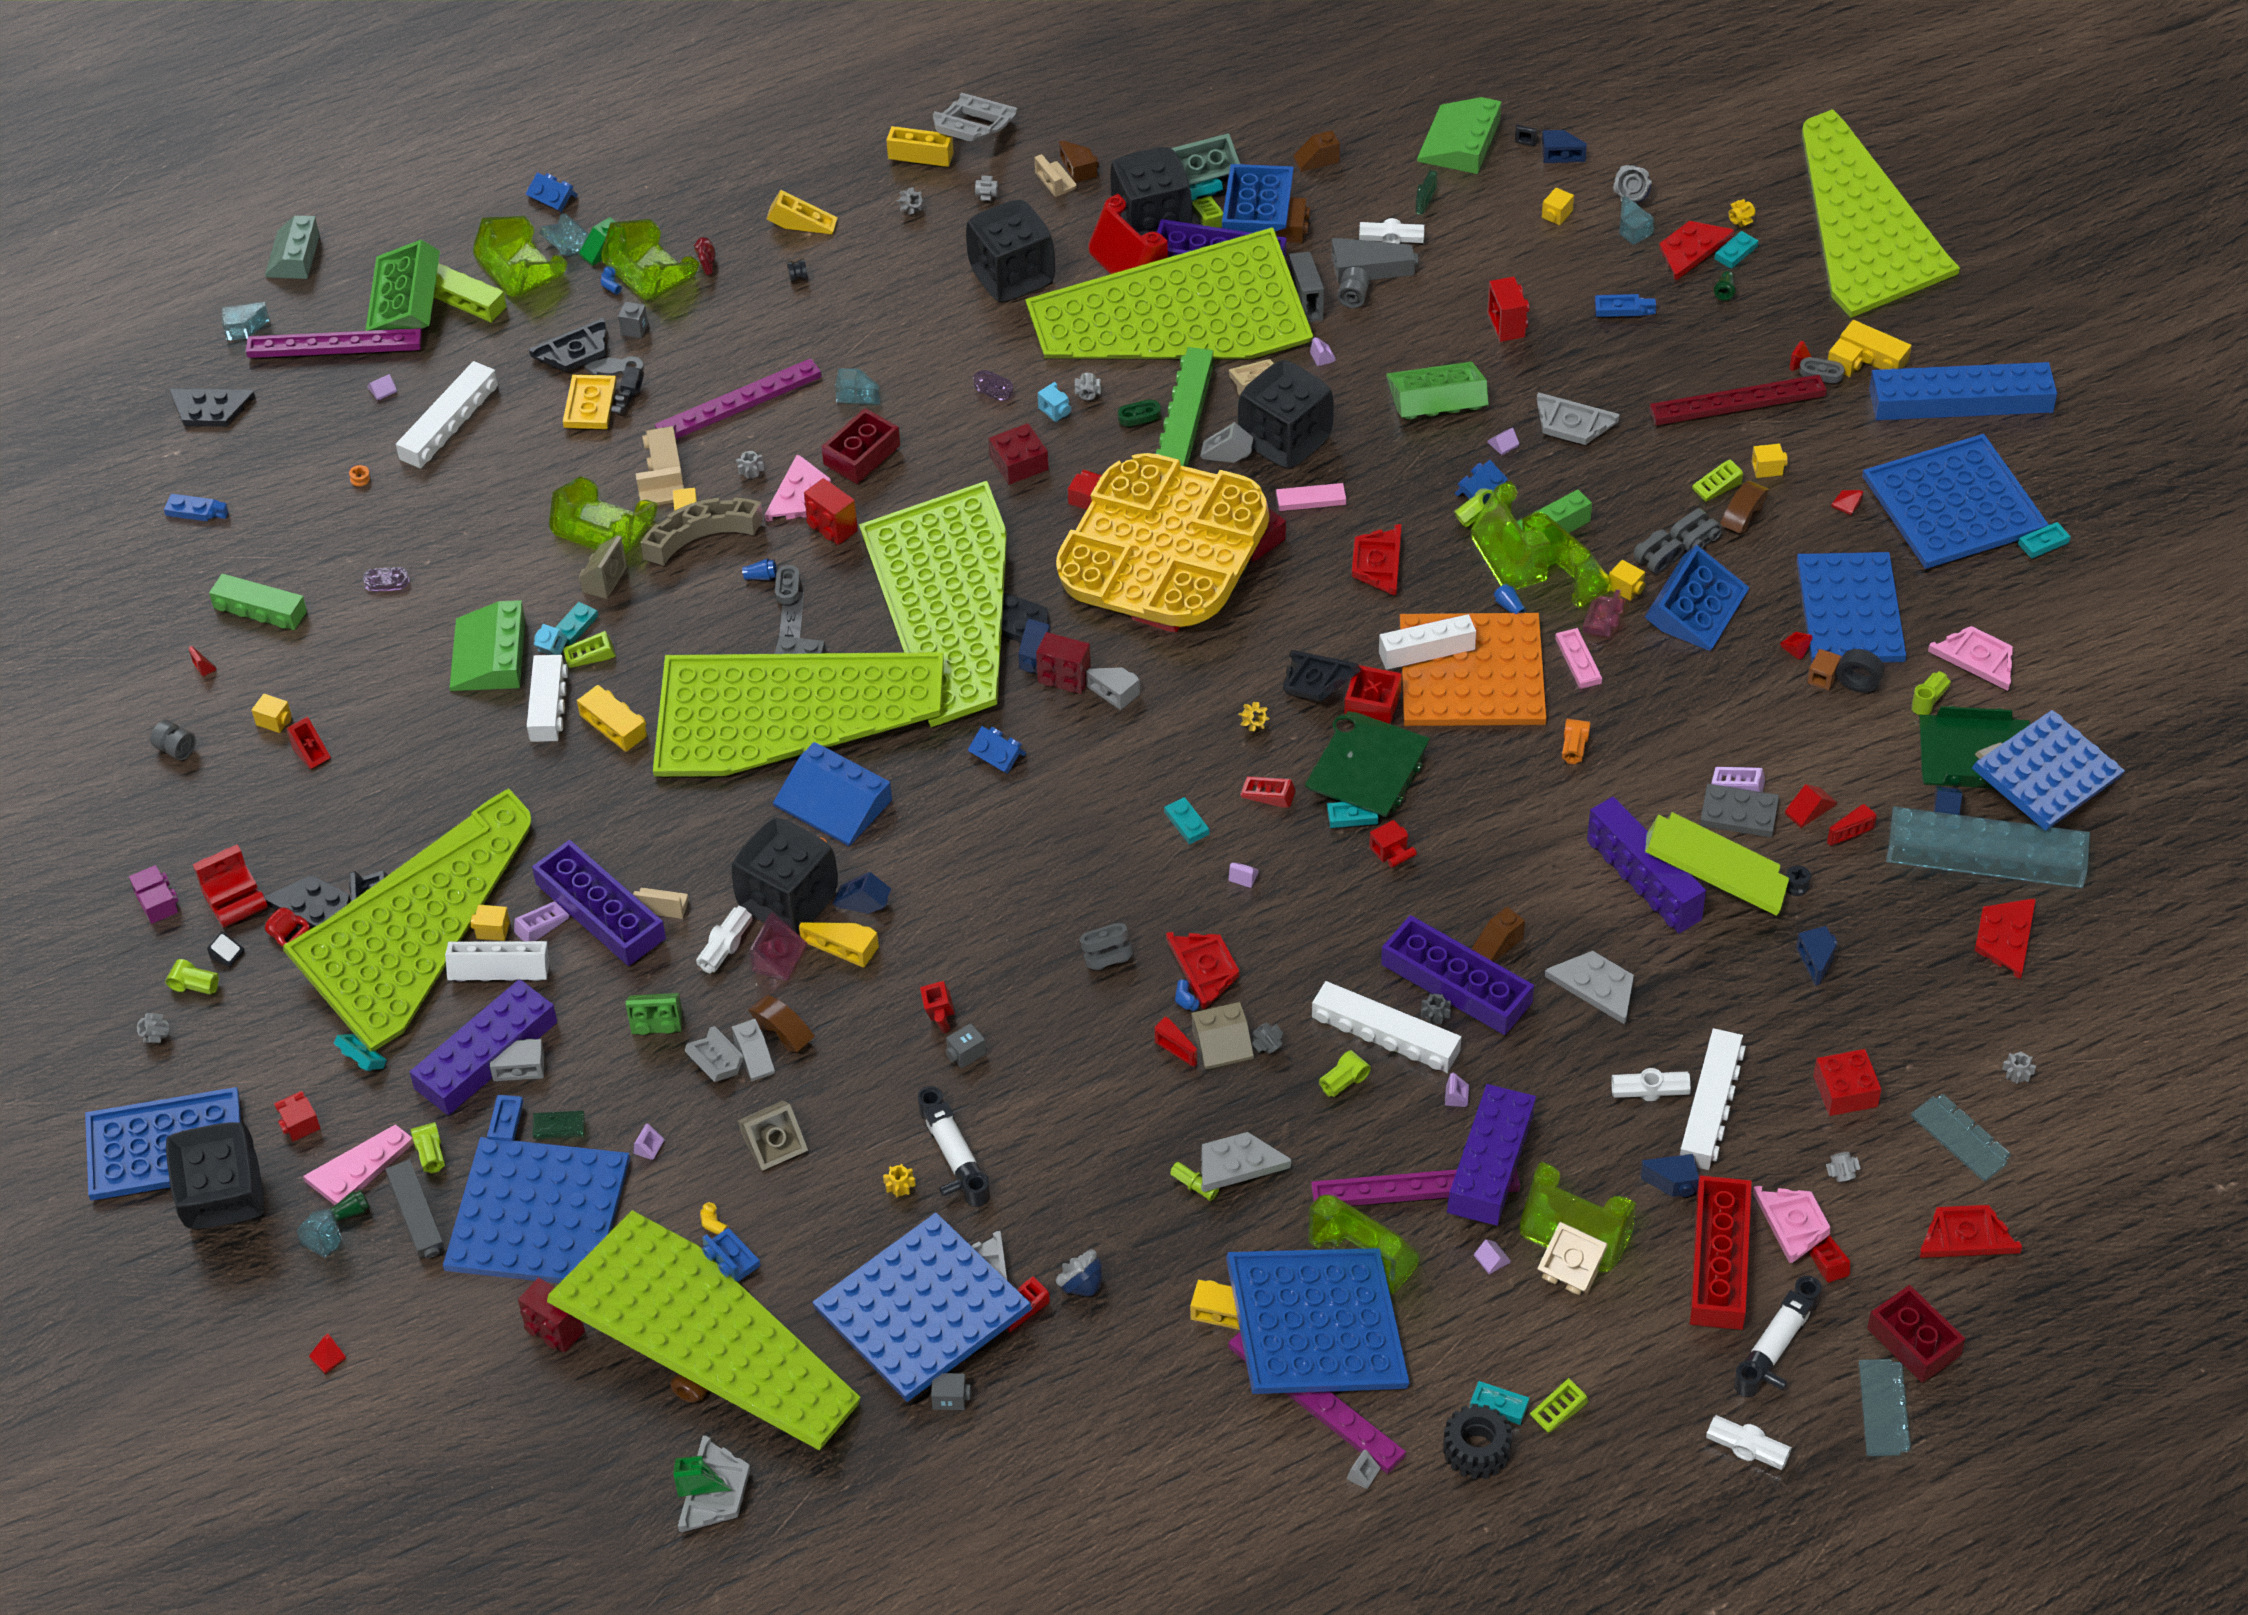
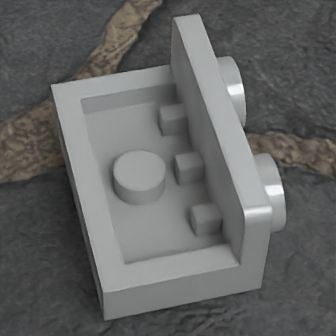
M715 1026L709 1028L706 1038L687 1043L685 1052L714 1082L738 1075L744 1058L743 1054Z

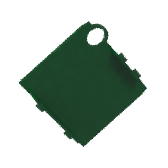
M1940 706L1937 715L1919 714L1923 784L1994 788L1972 769L1976 761H1978L1975 753L2000 742L2003 744L2030 725L2029 720L2013 719L2012 710L2002 708L1986 709Z
M1348 711L1346 715L1338 716L1333 721L1335 734L1328 746L1323 750L1318 763L1313 767L1305 787L1311 791L1387 817L1390 810L1394 813L1397 806L1401 805L1404 799L1403 795L1415 774L1419 773L1423 766V752L1430 738L1356 712ZM1347 719L1352 721L1355 727L1349 732H1342L1337 729L1336 724L1340 720Z

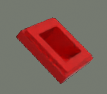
M1804 341L1799 342L1791 354V371L1799 369L1801 361L1811 357Z
M1842 490L1831 504V507L1852 515L1862 502L1863 491Z
M1794 632L1783 640L1780 645L1795 658L1802 659L1813 637L1810 634Z
M193 646L189 647L188 650L192 663L201 676H206L217 670L215 665Z
M327 1333L311 1352L309 1358L326 1374L344 1361L346 1356Z

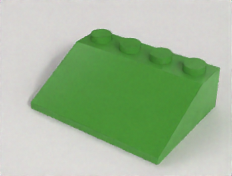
M1480 97L1440 105L1417 161L1478 174L1500 122L1501 101Z
M418 240L376 257L365 331L422 329L429 326L440 251L423 240Z
M1473 362L1386 374L1397 412L1405 419H1414L1417 415L1422 414L1435 416L1443 411L1456 413L1464 408L1477 410L1481 409L1482 406L1488 405L1487 380Z
M522 600L498 601L456 618L450 691L520 688L525 631V614Z

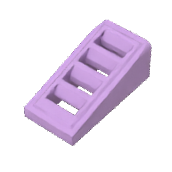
M1715 767L1712 784L1763 792L1765 776L1762 768ZM1723 776H1726V781H1722Z
M554 901L515 918L514 932L523 942L536 941L569 919V914Z

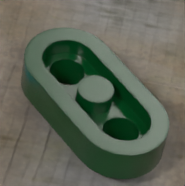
M1152 399L1123 405L1118 409V422L1123 426L1130 427L1155 421L1161 415V406L1159 402Z

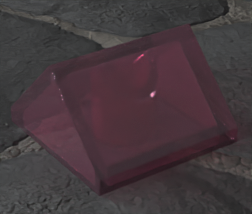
M770 913L749 950L753 972L786 981L807 942L774 913Z

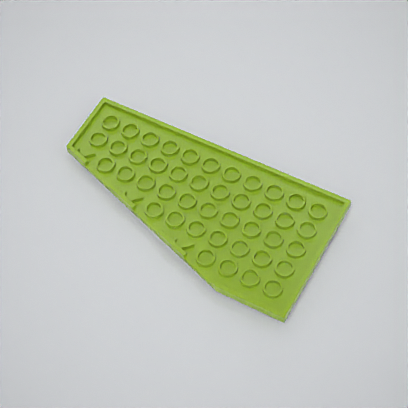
M1273 227L1025 299L1044 358L1181 359L1182 355H1186L1187 347L1213 350L1214 359H1254L1313 341V334Z
M984 481L859 524L904 653L943 652L944 654L941 715L929 718L930 726L933 727L997 705L1007 532L988 482Z

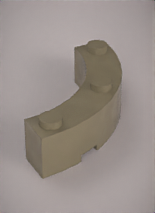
M713 498L681 507L668 514L667 519L660 524H655L641 541L643 560L664 566L679 548L697 538L710 534L738 532L754 535L763 520L761 502L745 498H734L733 500L720 501V498Z

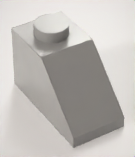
M1234 422L1204 440L1200 457L1206 460L1235 463L1241 458H1246L1251 453L1253 437Z
M1122 667L1096 668L1086 671L1087 687L1120 710L1140 695L1138 677Z
M756 1019L732 1026L735 1046L744 1056L742 1062L751 1081L774 1074L775 1070Z
M526 1039L515 1041L491 1061L490 1069L493 1081L544 1078L545 1053L542 1040Z

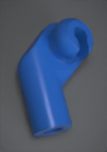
M607 266L601 274V285L615 295H618L622 290V286L615 282V269Z
M1179 980L1175 995L1176 1003L1185 1010L1196 1011L1200 1006V1001L1189 993L1190 983L1187 980Z

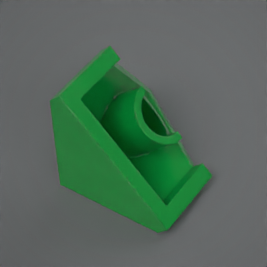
M702 1455L675 1458L673 1473L678 1497L732 1491L703 1461Z

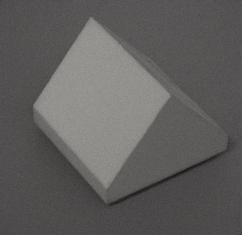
M1363 1450L1351 1468L1347 1479L1368 1489L1381 1467L1367 1450Z

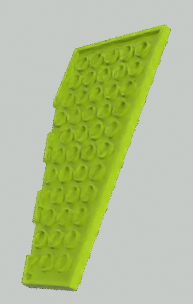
M943 652L665 655L653 764L654 777L726 776L801 755L813 742L826 748L940 716L944 654Z
M633 1210L548 1294V1303L819 1451L859 1405L861 1397L738 1282L731 1276L726 1278L720 1272L718 1264L714 1260L710 1261L698 1245Z

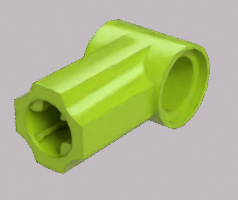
M1482 488L1475 493V496L1454 511L1455 516L1464 527H1468L1487 511L1495 509L1499 504V496L1493 490ZM1489 493L1491 501L1489 504L1484 505L1483 496Z
M1940 671L1932 673L1924 684L1918 685L1915 688L1911 706L1914 713L1929 715L1932 712L1934 704L1950 687L1951 681L1947 678L1946 674Z
M178 959L165 979V983L169 988L177 992H184L186 989L211 995L218 988L219 975L218 973L195 968L187 960Z
M1350 1050L1339 1059L1336 1067L1319 1079V1085L1325 1094L1329 1097H1335L1353 1082H1362L1369 1075L1371 1066L1354 1051Z
M436 1123L412 1128L413 1141L416 1151L418 1150L423 1171L430 1172L431 1174L439 1172L445 1164L439 1145L441 1141Z

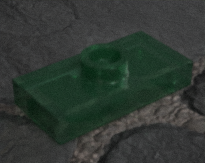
M1430 170L1423 184H1419L1415 213L1423 214L1437 188V171Z
M584 1111L533 1113V1139L584 1136Z

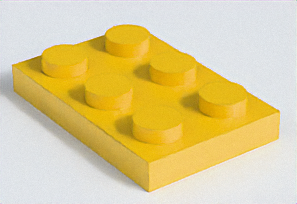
M572 375L563 418L564 428L608 429L617 384L616 376Z

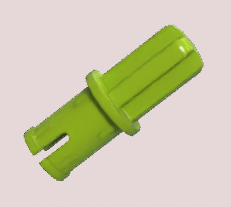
M1176 1162L1171 1168L1170 1174L1186 1184L1188 1190H1195L1209 1201L1216 1197L1219 1188L1205 1192L1201 1190L1202 1175L1200 1172L1195 1173L1180 1162Z

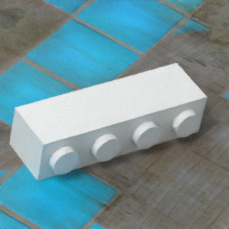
M1468 614L1380 634L1379 654L1387 670L1475 650L1476 630Z
M562 655L534 656L527 719L530 742L558 741L559 731H563V719L560 715L565 712V703L562 696H566V682H564V678H568V666L563 664Z
M547 941L448 942L445 954L448 980L515 981L520 979L539 981L547 979L549 969Z

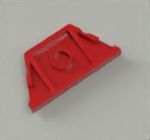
M1688 221L1660 242L1659 249L1666 258V263L1671 268L1674 279L1678 280L1732 239L1734 237V230Z
M1396 524L1393 530L1386 532L1380 529L1373 531L1371 534L1355 537L1352 563L1353 578L1389 594L1396 595L1402 524Z
M2036 899L1985 906L1981 914L1975 951L1984 957L1990 958L1999 967L2002 965L2014 971L2013 976L2020 979L2023 972Z
M1174 932L1166 933V940L1185 977L1190 983L1195 996L1200 1001L1202 1009H1206L1239 978V969L1220 934L1200 935L1198 933H1189V937L1174 936Z
M1990 1205L1937 1207L1919 1256L1920 1258L2015 1254L2021 1253L2022 1245L2019 1241L2015 1242L2009 1235L2008 1227L1997 1218Z

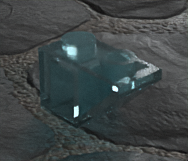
M1624 196L1621 203L1619 234L1635 245L1653 234L1654 218L1635 202Z
M265 302L222 307V326L226 341L248 338V336L254 334L269 321Z
M838 368L835 384L836 401L838 403L880 405L879 385L860 369Z
M330 1209L312 1212L296 1230L301 1245L324 1258L338 1247L341 1240L333 1211Z

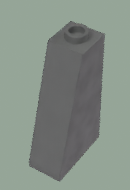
M1332 238L1331 254L1338 283H1341L1343 272L1350 267L1364 269L1369 274L1370 280L1411 276L1415 273V266H1418V255L1413 253L1412 245Z
M1311 253L1289 254V272L1307 321H1323L1324 288Z
M410 1159L385 1168L389 1187L419 1259L437 1256L441 1250H444L443 1242Z

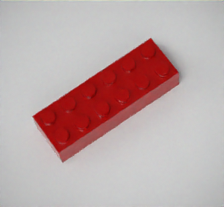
M1699 1175L1696 1196L1689 1325L1743 1330L1746 1313L1752 1180Z

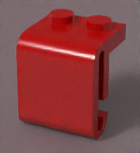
M238 844L192 864L202 894L222 928L268 908L262 892L258 891L257 884L245 865L242 851Z

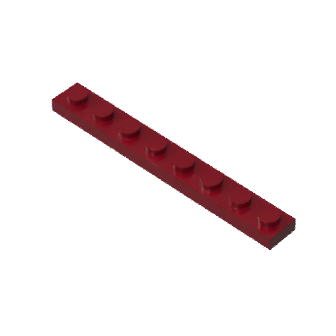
M1819 374L1652 403L1649 406V411L1656 426L1826 396L1827 389Z

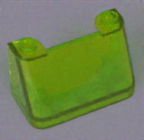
M525 216L482 218L473 246L474 257L510 297L522 296L561 277L566 271L568 262L562 256L554 255L548 261L532 244L534 227Z
M651 219L610 222L602 249V260L606 266L614 268L615 274L642 299H655L696 275L700 263L695 258L687 256L682 259L681 263H678L658 245L661 231Z
M580 476L553 491L549 527L556 536L595 550L598 549L599 545L617 535L621 536L626 555L656 517L658 503L646 499L641 500L636 504L634 512L598 500L597 485L592 480Z
M1512 481L1496 486L1472 525L1471 537L1500 586L1508 584L1517 590L1547 580L1550 542L1545 534L1539 530L1522 531L1511 513L1512 501L1516 499L1517 490Z
M1535 512L1522 519L1524 561L1530 566L1534 565V561L1544 562L1545 567L1557 563L1575 579V593L1572 594V603L1578 608L1610 591L1611 578L1592 553L1553 519L1542 512Z
M1540 1162L1535 1170L1520 1221V1234L1525 1239L1547 1248L1559 1222H1562L1607 1243V1250L1597 1269L1601 1272L1612 1270L1632 1237L1636 1202L1621 1196H1614L1606 1202L1604 1207L1598 1206L1557 1188L1560 1181V1173L1553 1166Z
M1322 1195L1309 1207L1308 1242L1320 1248L1322 1243L1327 1241L1333 1242L1334 1245L1338 1246L1346 1238L1363 1249L1379 1248L1382 1261H1384L1383 1266L1390 1293L1395 1294L1416 1269L1419 1254L1411 1244L1337 1197Z

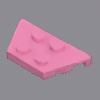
M796 455L765 513V521H773L772 517L786 516V519L807 517L804 505V492L822 478L830 483L831 479L804 458Z
M1972 626L1963 629L1960 633L1947 636L1946 640L1936 644L1932 642L1929 645L1928 652L2007 691L2010 688L2013 646Z
M1762 1186L1754 1187L1753 1194L1789 1263L1796 1261L1830 1235V1226L1811 1191H1791L1778 1188V1193L1762 1191Z

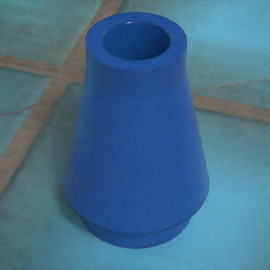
M767 558L749 566H744L742 568L743 577L745 580L772 581V578H776L777 574L776 562Z
M1504 584L1495 591V602L1508 612L1515 614L1525 613L1526 608L1520 601L1513 586Z

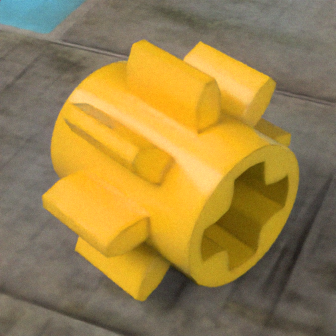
M1742 199L1731 204L1733 209L1729 210L1728 214L1733 224H1739V227L1753 222L1751 217L1755 216V208L1752 203L1745 202Z
M1253 702L1252 707L1244 704V711L1238 714L1242 716L1243 720L1240 725H1249V731H1255L1256 726L1259 729H1264L1263 724L1266 720L1270 719L1266 717L1267 707L1259 708V702Z
M903 1164L894 1167L890 1166L889 1175H883L886 1192L892 1191L896 1197L905 1194L909 1195L910 1187L916 1186L912 1168L907 1170Z

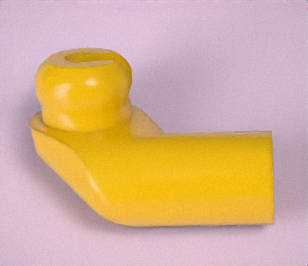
M707 1202L700 1211L701 1223L704 1229L718 1235L729 1228V1226L718 1221L716 1205Z

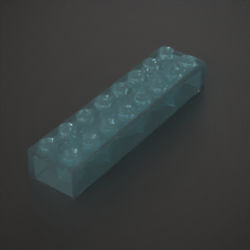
M1893 806L1886 862L2083 888L2088 870L2090 832L2054 827L2045 831L2039 825Z

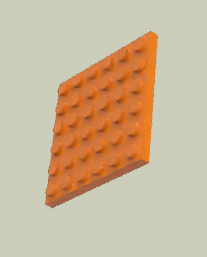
M1539 613L1400 614V630L1468 614L1476 630L1475 650L1402 666L1404 726L1546 725Z

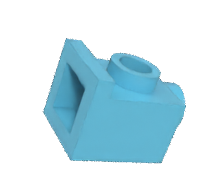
M1055 382L1038 392V408L1055 422L1070 413L1069 399L1064 392H1060L1057 389Z
M542 624L541 629L535 635L534 645L541 653L561 655L568 637L559 629ZM558 639V642H557L555 648H553V646H554L556 640Z

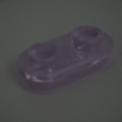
M981 370L974 374L973 386L976 390L997 400H1007L1013 395V384L1010 380L987 370Z
M402 567L373 568L366 571L363 575L364 586L369 591L400 590L405 588L410 582L407 570Z

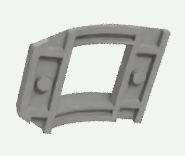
M961 93L958 101H954L943 113L934 111L933 119L938 133L965 141H986L996 135L1010 122L1018 112V108ZM968 114L994 123L987 126L963 118Z

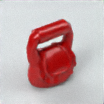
M282 907L275 911L265 924V931L283 947V945L287 944L284 938L288 937L292 930L297 928L298 924L303 925V927L289 942L309 931L311 927L306 919L295 915L289 908Z

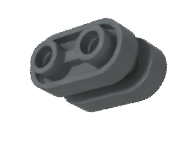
M1698 508L1675 523L1669 534L1672 539H1678L1680 542H1683L1686 551L1691 550L1695 545L1702 549L1709 542L1719 538L1721 535V524L1713 518L1708 520L1709 515L1701 508Z
M1661 529L1653 532L1647 540L1635 547L1633 551L1634 560L1641 565L1648 563V570L1658 575L1682 556L1685 544L1678 539L1671 541V535Z
M1116 923L1089 931L1080 937L1081 948L1086 952L1084 959L1088 968L1101 970L1108 965L1123 963L1129 960L1133 955V948L1131 942L1127 940L1129 933L1125 924Z

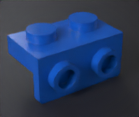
M538 172L526 192L528 197L559 212L563 211L570 196L575 198L578 196L572 190L573 186L565 181L559 183L556 177L548 173L544 176Z
M1488 460L1483 465L1479 462L1470 471L1473 475L1470 478L1465 476L1457 484L1460 488L1454 494L1459 496L1463 492L1471 499L1482 488L1496 492L1508 478L1491 460ZM1489 493L1483 496V504L1491 497Z
M981 726L968 751L1008 774L1019 754L1022 756L1026 754L1020 748L1022 744L1011 737L1008 741L1003 739L1004 733L992 726L990 730Z
M729 1228L713 1239L707 1234L702 1237L704 1245L702 1251L710 1261L714 1260L718 1264L720 1272L726 1278L731 1276L736 1282H739L761 1266L760 1260Z

